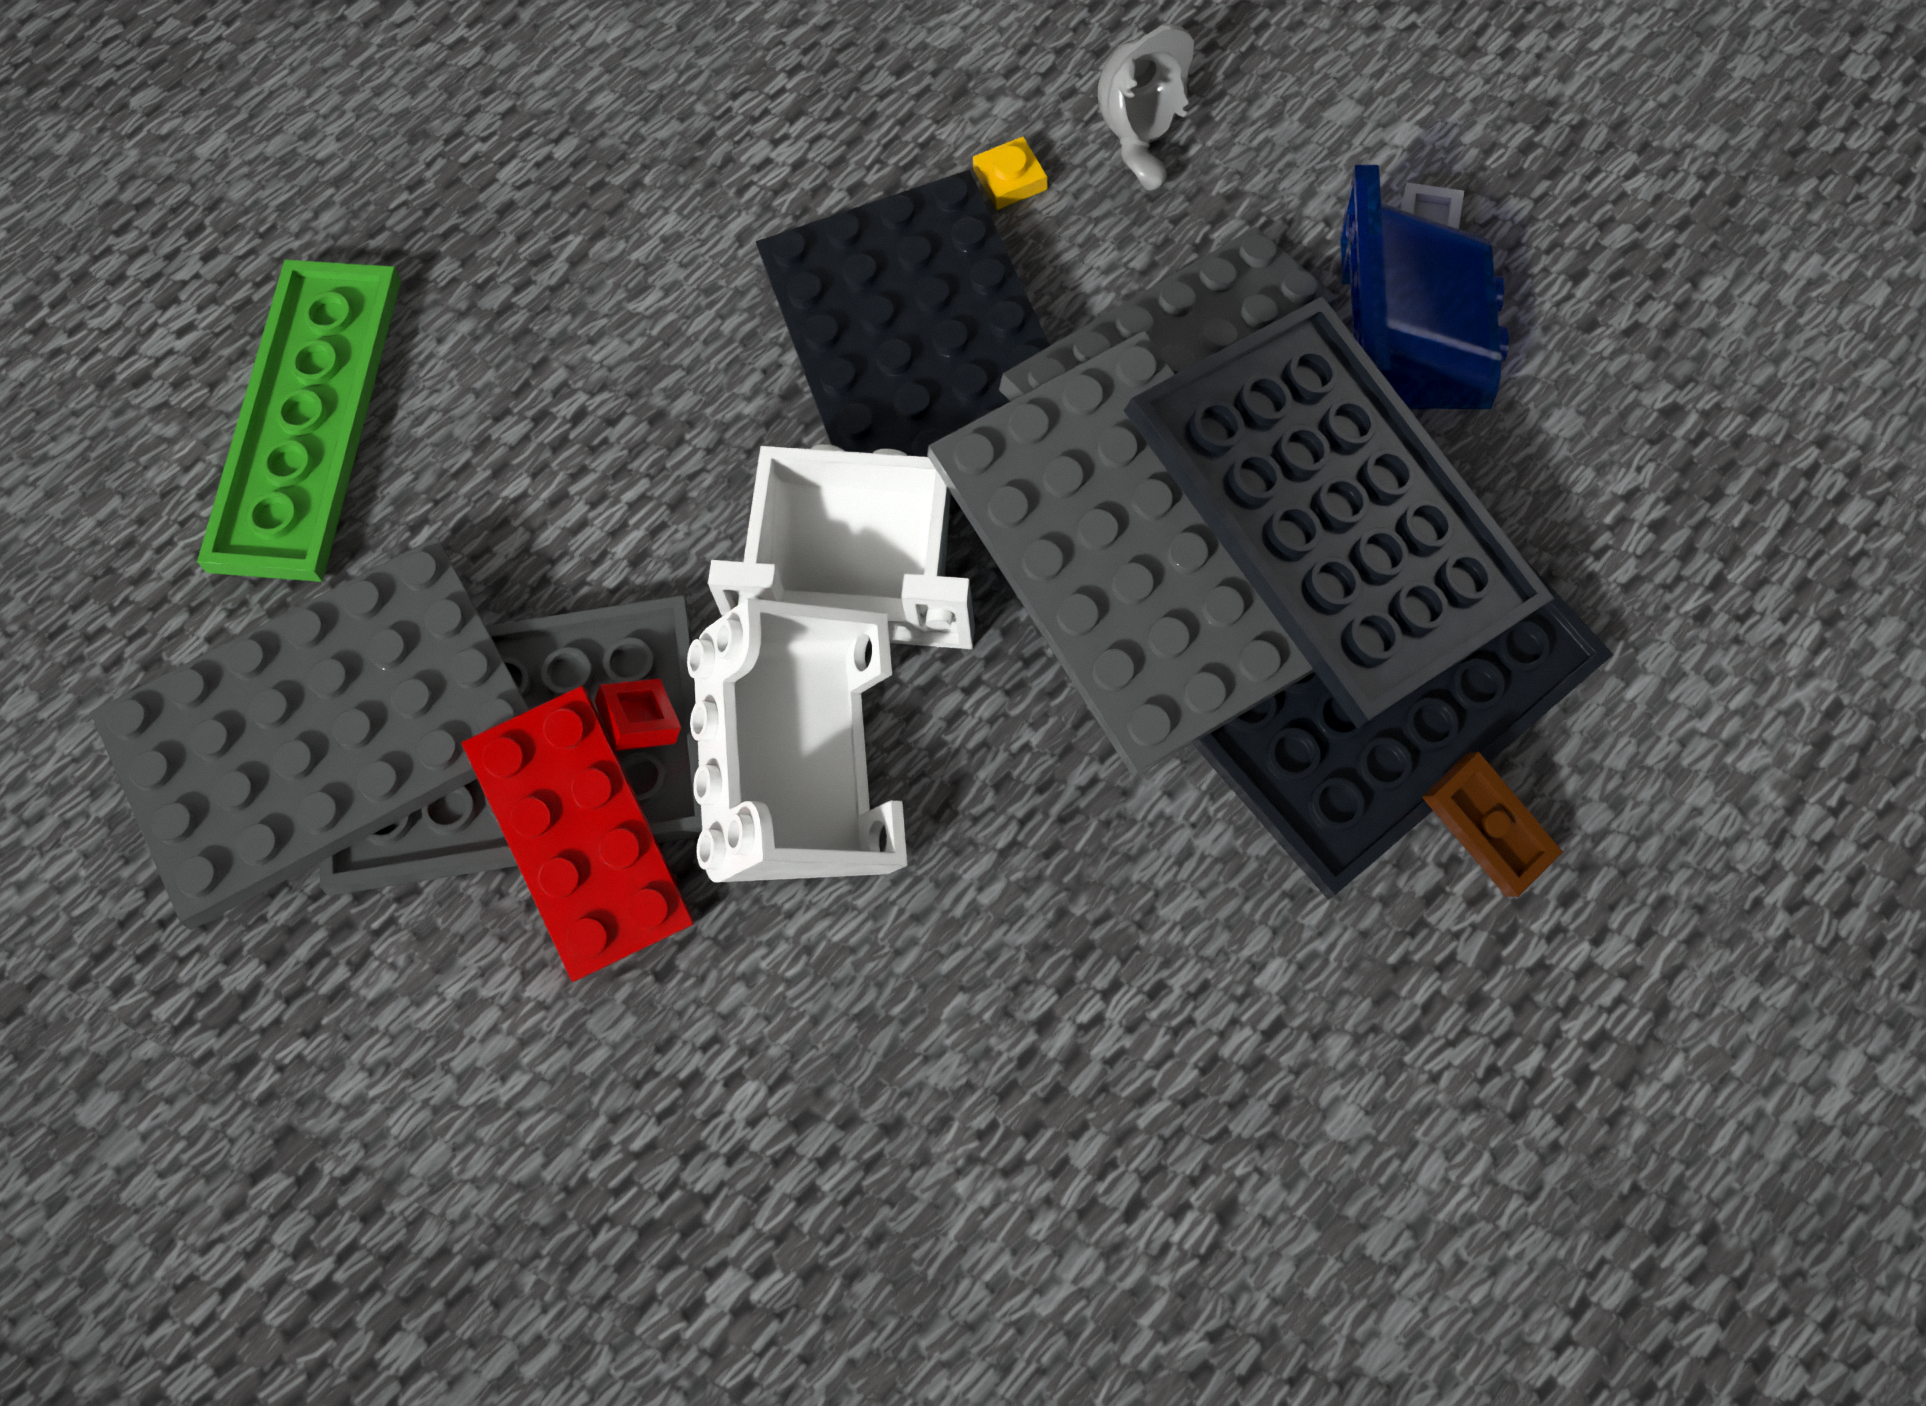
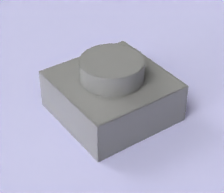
M1406 182L1395 243L1454 251L1458 238L1464 191Z

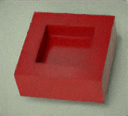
M661 679L601 684L599 686L594 702L614 751L676 743L682 727Z

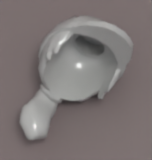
M1162 25L1142 38L1120 45L1104 65L1098 83V105L1103 119L1120 139V144L1122 145L1121 156L1124 164L1134 172L1145 190L1158 189L1164 185L1167 179L1165 165L1152 155L1148 149L1150 142L1156 141L1168 133L1176 113L1182 117L1188 115L1184 107L1190 104L1186 83L1189 66L1193 59L1194 40L1188 31L1179 25Z

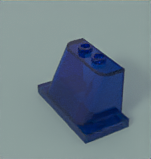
M1355 165L1339 236L1341 284H1351L1354 338L1409 409H1492L1500 384L1501 362H1505L1507 358L1509 333L1507 326H1499L1498 312L1502 310L1505 286L1503 276H1495L1493 249L1490 239L1381 203L1379 165Z

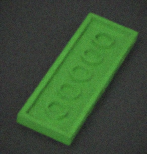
M284 260L197 563L206 573L323 582L401 283L395 267Z

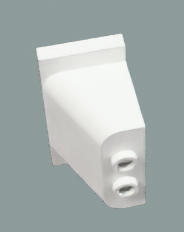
M816 445L811 449L760 447L744 561L711 560L708 585L722 616L747 598L887 613L890 643L973 649L975 623L969 578L945 577L950 490L928 457L907 456L905 453L894 449H879L873 453L845 452L843 449L832 445Z

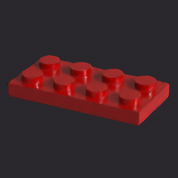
M580 686L461 742L571 982H576L696 924L585 687Z

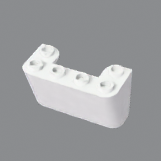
M752 598L745 599L707 627L699 639H695L691 643L688 651V672L695 681L696 704L691 713L690 727L693 738L698 740L699 767L694 777V796L696 801L701 804L702 832L697 843V859L700 867L706 869L708 877L713 882L889 874L906 867L907 854L902 801L891 800L870 810L861 699L862 692L892 675L887 613ZM869 639H871L872 656L869 666L866 667L865 650ZM884 825L887 834V844L885 852H880L879 836Z

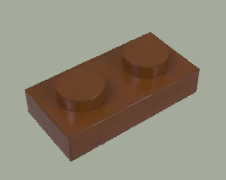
M1480 752L1466 753L1422 796L1425 802L1506 897H1519L1563 853Z

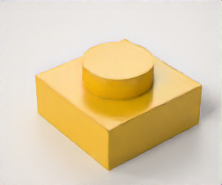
M1023 136L972 156L973 170L996 210L1047 190V175Z

